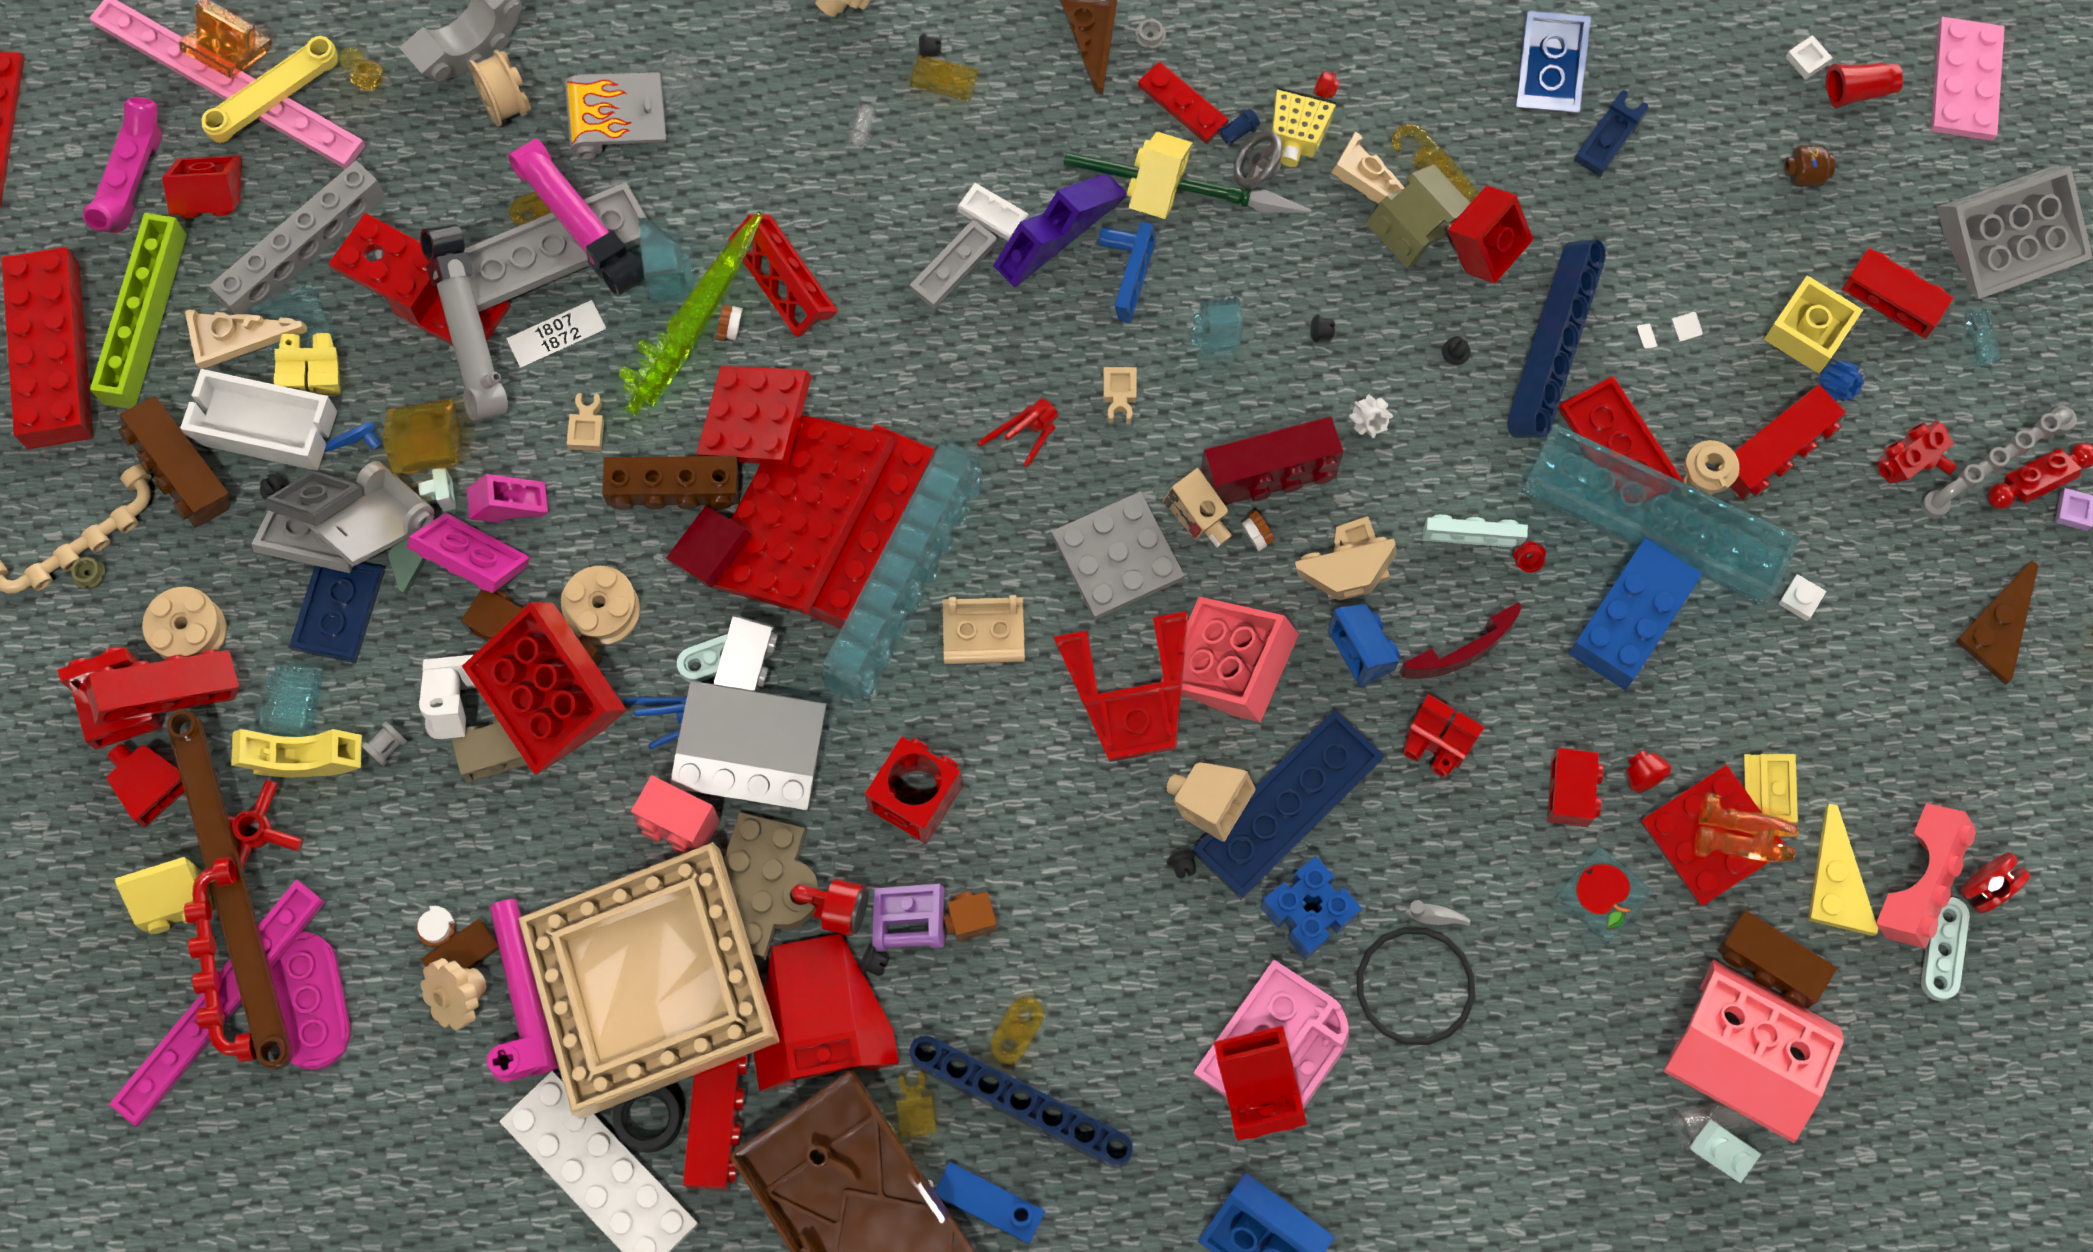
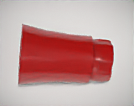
M1832 64L1826 74V91L1834 108H1840L1864 100L1883 98L1889 94L1901 91L1903 72L1898 64Z

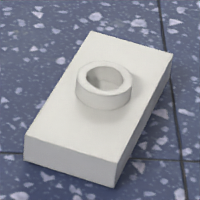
M974 183L958 205L959 213L971 220L974 219L980 225L1007 241L1020 221L1028 219V213L977 183Z

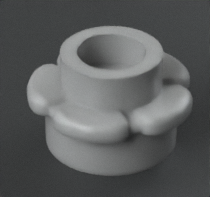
M1146 19L1136 28V41L1143 48L1150 47L1151 49H1156L1162 45V40L1166 38V31L1158 20Z

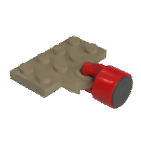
M739 812L724 857V864L753 957L766 960L776 928L785 930L800 928L811 917L820 919L821 927L824 930L848 936L856 934L862 925L867 907L868 890L865 888V885L835 878L828 892L821 891L815 874L807 865L798 861L806 836L805 828Z

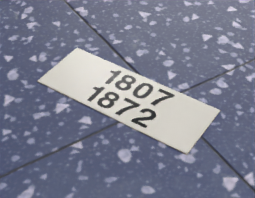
M590 300L506 339L521 368L603 331L606 327L593 301Z

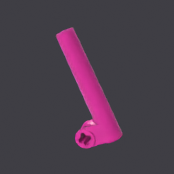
M516 899L499 901L490 906V912L519 1040L493 1047L487 1056V1065L498 1081L511 1082L528 1076L554 1071L559 1068L520 927L518 918L521 917L518 902ZM507 1056L511 1061L508 1063L509 1069L502 1070L500 1067L502 1063L501 1058Z

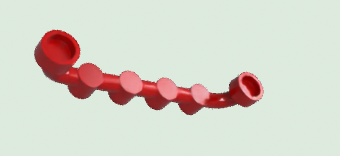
M230 856L215 859L213 867L204 870L197 876L192 890L193 902L185 903L184 916L188 924L196 923L197 937L189 938L188 950L192 959L200 958L201 972L194 973L192 976L194 992L196 994L204 993L205 1007L197 1009L198 1027L201 1030L208 1029L211 1044L218 1052L226 1056H237L238 1061L243 1063L257 1060V1055L250 1032L237 1034L235 1042L228 1041L224 1036L223 1025L225 1023V1015L219 999L221 982L215 965L216 942L211 932L210 923L212 908L207 898V888L212 881L216 880L220 887L236 884V865Z

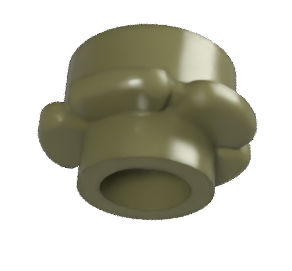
M81 557L71 567L74 584L83 589L98 586L102 582V575L105 574L104 565L101 562H97L93 557ZM87 571H91L89 576H86Z

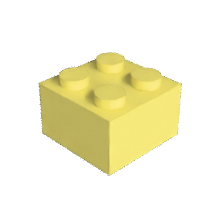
M1806 276L1764 340L1820 374L1863 309L1811 277Z

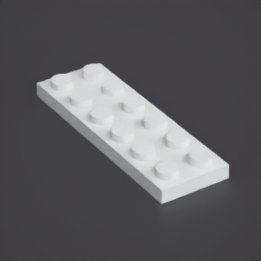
M553 1071L499 1121L622 1252H672L699 1225L594 1114L580 1119L571 1113L563 1081Z

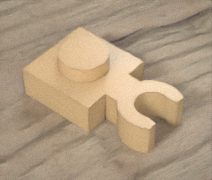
M1104 367L1103 402H1113L1108 408L1107 419L1109 423H1113L1114 414L1119 411L1126 415V424H1130L1132 421L1133 411L1128 403H1136V367Z
M578 393L575 397V404L579 415H569L566 445L569 450L601 451L604 418L602 415H596L602 408L600 396L595 394L594 402L589 406L583 405L584 398L582 393Z

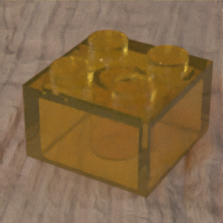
M453 398L387 410L382 440L392 474H414L425 468L436 467L444 469L459 463L462 429Z

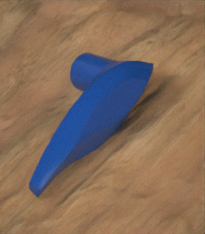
M364 423L331 439L326 443L324 452L332 451L345 445H353L361 438L364 439L372 451L383 444V442L373 431L375 423Z

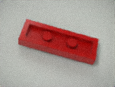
M1160 61L1138 81V87L1206 145L1219 133V128L1228 124L1229 119Z

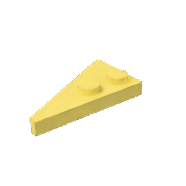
M1828 804L1825 808L1808 921L1875 936L1878 933V927L1838 805Z

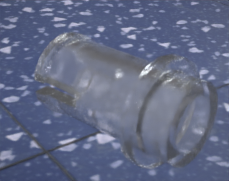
M866 104L858 105L853 125L847 131L849 143L856 147H865L871 141L872 135L870 130L876 116V110L872 106Z

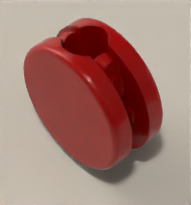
M2012 852L2004 853L1975 872L1962 885L1960 892L1965 899L1981 894L1972 905L1977 913L1983 914L1998 907L2016 894L2030 879L2031 874L2025 867L2011 871L2018 862V858Z

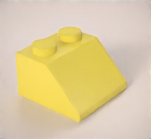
M182 857L115 878V882L135 926L149 934H158L169 930L170 924L180 921L187 923L184 916L185 903L193 902V884L197 876L203 871L187 858ZM207 888V898L211 904L212 911H214L209 888Z

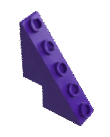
M1108 173L1057 190L1043 214L1020 221L993 266L1013 287H1017L1127 197V192Z

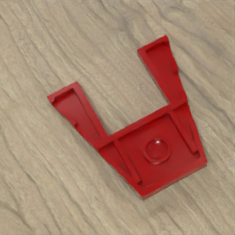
M1186 611L1153 617L1164 679L1163 682L1099 694L1087 630L1054 637L1110 762L1177 749L1188 622Z

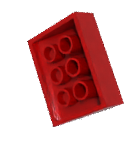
M530 602L462 665V668L534 775L541 773L603 732L626 711V708L554 603Z

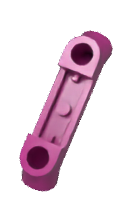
M131 97L124 102V122L94 201L85 206L82 212L83 220L90 229L98 232L119 233L125 230L131 222L135 207L132 204L149 156L151 152H157L162 139V131L157 124V104L153 100Z

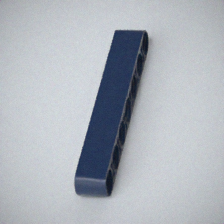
M1599 239L1568 242L1563 248L1508 416V430L1514 438L1546 437L1551 431L1605 263L1606 250L1604 244Z
M928 1035L920 1036L911 1043L909 1049L911 1062L919 1071L1114 1169L1122 1168L1130 1161L1133 1145L1130 1138L1124 1133ZM930 1046L935 1049L936 1054L933 1060L929 1062L919 1061L916 1057L919 1048ZM954 1062L964 1063L968 1068L967 1073L961 1078L951 1077L947 1072L950 1064ZM990 1077L999 1083V1088L995 1093L988 1095L980 1091L979 1084L983 1079ZM1020 1093L1026 1094L1031 1100L1030 1106L1022 1111L1014 1109L1010 1104L1012 1097ZM1054 1109L1060 1112L1063 1118L1062 1122L1056 1127L1047 1126L1042 1120V1116L1046 1111ZM1089 1126L1094 1132L1095 1137L1089 1143L1079 1142L1074 1136V1131L1078 1127ZM1116 1141L1122 1143L1126 1148V1155L1117 1160L1112 1159L1106 1151V1147Z

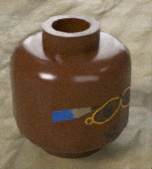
M1823 145L1797 146L1794 148L1791 157H1786L1785 175L1790 176L1792 183L1796 187L1823 186L1834 175V155L1829 153L1828 149Z

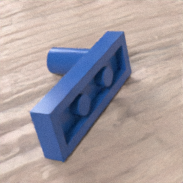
M1140 222L1137 233L1102 227L1100 231L1099 246L1131 252L1115 303L1118 320L1131 323L1157 240L1154 226L1151 223Z
M949 1162L935 1189L936 1194L941 1200L1028 1245L1045 1214V1210Z

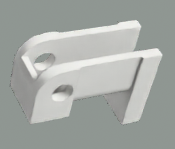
M473 655L423 660L419 707L421 714L425 717V728L430 737L435 739L465 737L466 716L460 698V691L476 687L462 668V665Z

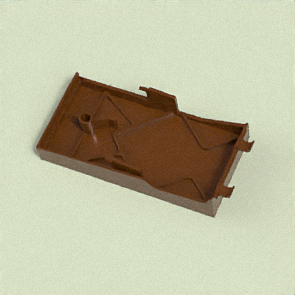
M854 1070L845 1073L729 1155L790 1252H976Z

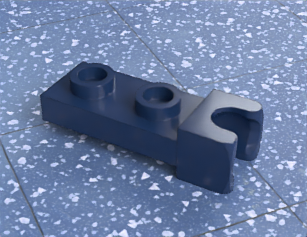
M1626 90L1620 92L1574 159L1575 162L1600 177L1630 135L1638 127L1648 110L1646 102L1641 103L1636 109L1628 108L1625 105V100L1628 96Z

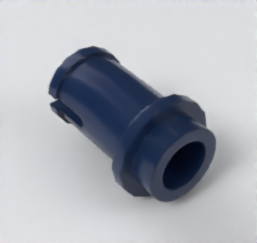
M1252 109L1240 111V116L1224 127L1219 128L1218 132L1223 141L1228 146H1231L1248 132L1257 131L1260 121Z

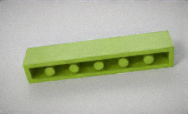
M144 213L90 387V390L103 405L130 409L137 404L187 238L186 232L175 217Z

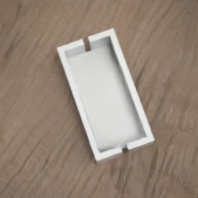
M201 369L192 393V397L198 405L194 402H189L180 429L192 444L318 471L327 445L322 437L329 438L338 411L329 397L325 395Z

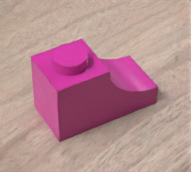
M485 474L467 488L469 519L500 523L503 520L518 517H543L548 513L545 482Z

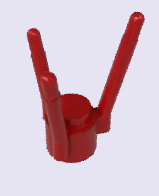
M1040 398L1032 406L1029 405L1023 412L980 439L977 445L983 446L1012 428L1011 431L1004 436V439L1007 441L1025 427H1028L1035 433L1041 430L1042 433L1024 462V466L1029 467L1047 437L1056 429L1053 422L1058 418V413L1047 400Z

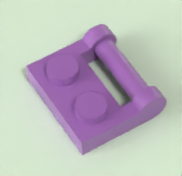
M941 884L874 888L872 944L876 952L888 951L892 947L930 945L931 948H943L945 944L943 929L944 887ZM929 922L928 931L892 934L887 932L888 925Z

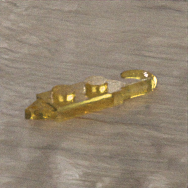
M1404 124L1394 131L1392 146L1397 152L1401 151L1399 140L1403 135H1412L1421 144L1422 147L1418 150L1414 159L1417 171L1435 164L1470 203L1480 193L1443 147L1440 148L1421 126Z

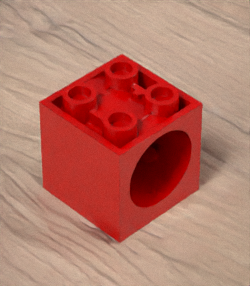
M901 736L865 792L868 811L927 845L962 789L961 770L957 769L959 765L945 755H941L938 758L928 752L929 747L920 740L911 738L909 741ZM913 771H923L935 777L937 794L930 801L921 805H908L900 802L897 799L895 787L893 786L904 774Z

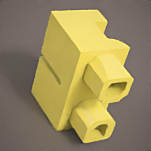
M316 333L313 335V348H300L299 335L282 334L279 349H275L274 385L307 392L308 369L309 392L325 396L341 395L339 359L336 347H333L331 335L329 333Z

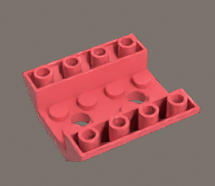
M1713 959L1700 986V990L1703 993L1687 1030L1676 1042L1663 1072L1794 1143L1823 1096L1844 1042L1841 1027L1805 1008H1801L1776 992ZM1725 1012L1735 1014L1739 1018L1740 1025L1730 1024L1725 1018ZM1790 1047L1800 1049L1804 1054L1805 1061L1795 1059L1790 1052Z

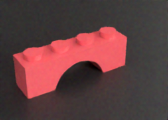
M1926 803L1914 831L1923 848L1929 852L1928 869L1922 879L1914 886L1901 892L1888 893L1876 925L1887 939L1926 949L1929 939L1933 938L1937 932L1938 917L1942 908L1946 907L1949 903L1951 896L1950 888L1954 878L1958 877L1962 871L1964 854L1967 847L1973 844L1976 834L1975 826L1966 812Z

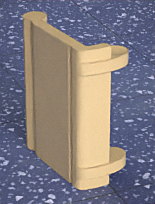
M1009 595V598L956 599V597H949V599H942L944 664L1025 662L1023 597L1016 598V595Z

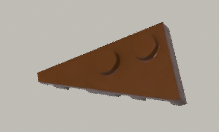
M1060 0L1095 94L1103 95L1118 0Z

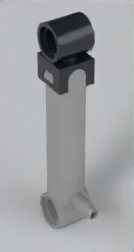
M456 224L422 229L420 234L421 249L425 258L431 261L426 267L431 286H437L465 388L463 402L466 413L471 420L504 415L508 409L507 395L503 386L498 383L501 380L500 374L494 371L469 279L473 275V270L468 252L464 253L465 243L462 231Z

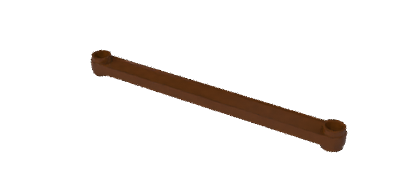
M177 711L170 716L167 722V729L205 868L213 867L215 859L230 856L236 865V884L220 887L215 880L210 883L255 1052L259 1062L264 1067L273 1070L282 1069L291 1062L293 1050L204 727L200 718L192 712ZM191 721L190 729L180 734V728L183 723ZM279 1044L281 1054L277 1060L270 1062L269 1051L273 1046Z

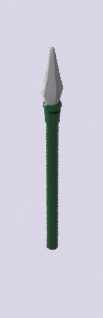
M1066 152L1064 157V165L1105 174L1108 173L1128 179H1137L1139 171L1138 167ZM1184 177L1180 178L1177 186L1179 190L1221 198L1235 204L1241 203L1243 207L1250 206L1260 213L1312 212L1307 207L1267 190L1251 191V189L1247 188L1242 190L1239 187H1226Z

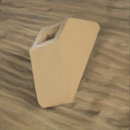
M1378 537L1369 540L1367 545L1354 548L1353 545H1344L1334 549V553L1306 554L1301 557L1300 561L1295 562L1298 577L1338 601L1372 593L1396 556V545L1394 539L1387 540L1385 537Z

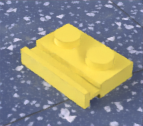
M1744 754L1745 790L1769 823L1797 824L1796 754Z

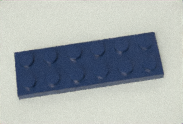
M1334 709L1255 787V792L1225 842L1207 834L1192 849V852L1196 853V857L1242 900L1383 760L1384 755Z

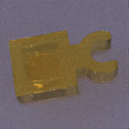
M922 1072L918 1073L919 1081L914 1088H909L905 1085L904 1075H899L898 1078L900 1091L906 1095V1100L896 1101L901 1139L937 1133L932 1096L921 1097V1093L925 1088V1078Z

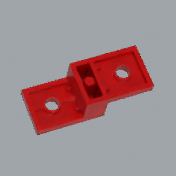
M364 213L328 263L330 268L386 298L394 315L453 346L437 286H431L426 265L431 261H428L423 255L420 241ZM379 249L384 252L383 256L377 261L367 260L368 254L373 250ZM508 301L501 302L479 312L486 341H488L511 306Z

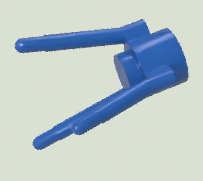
M687 697L625 698L624 703L627 705H674L635 710L633 714L639 717L676 713L678 724H682ZM680 729L649 743L648 747L654 749L679 738Z

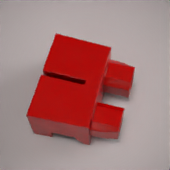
M1428 694L1405 736L1408 739L1402 754L1418 762L1425 749L1437 755L1430 769L1440 777L1446 778L1455 767L1459 768L1485 727L1457 712L1444 736L1439 738L1455 709Z

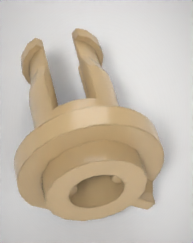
M1713 440L1696 444L1685 458L1684 468L1687 475L1683 483L1684 492L1689 493L1694 486L1698 490L1703 491L1700 500L1704 501L1709 499L1714 493L1727 490L1739 474V461L1734 451L1724 443ZM1706 464L1713 465L1716 468L1715 471L1709 470Z

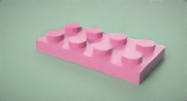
M1948 17L1941 18L1938 27L1931 119L1932 132L1994 141L1998 131L2005 26Z

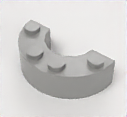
M471 0L467 9L451 24L436 30H428L422 27L399 48L421 74L427 78L440 81L460 76L470 71L468 61L481 62L491 56L494 50L500 51L509 43L508 37L515 28L522 10V0Z

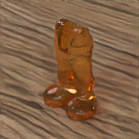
M1706 792L1702 801L1698 824L1751 833L1754 837L1738 836L1727 832L1723 834L1716 832L1713 828L1700 826L1695 837V855L1706 857L1713 850L1721 849L1723 853H1733L1763 861H1794L1796 849L1773 843L1774 835L1788 838L1798 837V825L1782 818L1762 813L1740 812L1731 808L1726 811L1721 808L1718 795Z

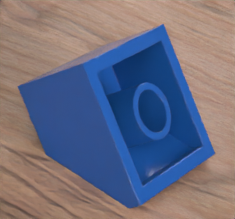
M1367 604L1340 607L1334 610L1327 630L1360 688L1395 671L1399 663L1398 658L1400 657L1395 643L1392 640H1387L1383 634V624L1379 615L1375 611L1371 612Z

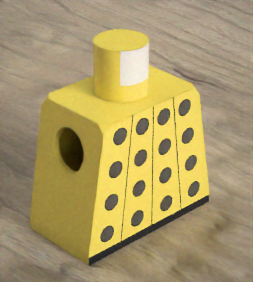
M1278 87L1274 103L1272 131L1276 132L1282 141L1283 149L1280 160L1283 165L1296 167L1300 155L1314 157L1332 121L1336 105L1335 101Z

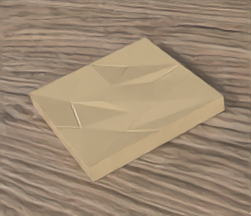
M713 842L518 918L571 1113L580 1119L780 1042L721 851Z

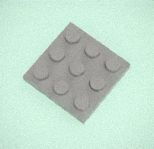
M1141 491L1051 531V536L1094 620L1176 584L1185 578Z

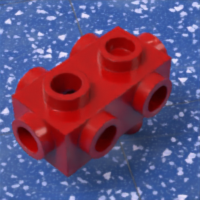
M1934 421L1932 424L1926 425L1923 422L1911 428L1907 432L1908 436L1903 441H1896L1884 449L1885 453L1875 462L1879 473L1889 484L1909 480L1923 468L1929 470L1934 466H1937L1949 475L1955 470L1956 464L1944 456L1943 453L1953 446L1954 443L1949 437L1948 430L1944 424Z

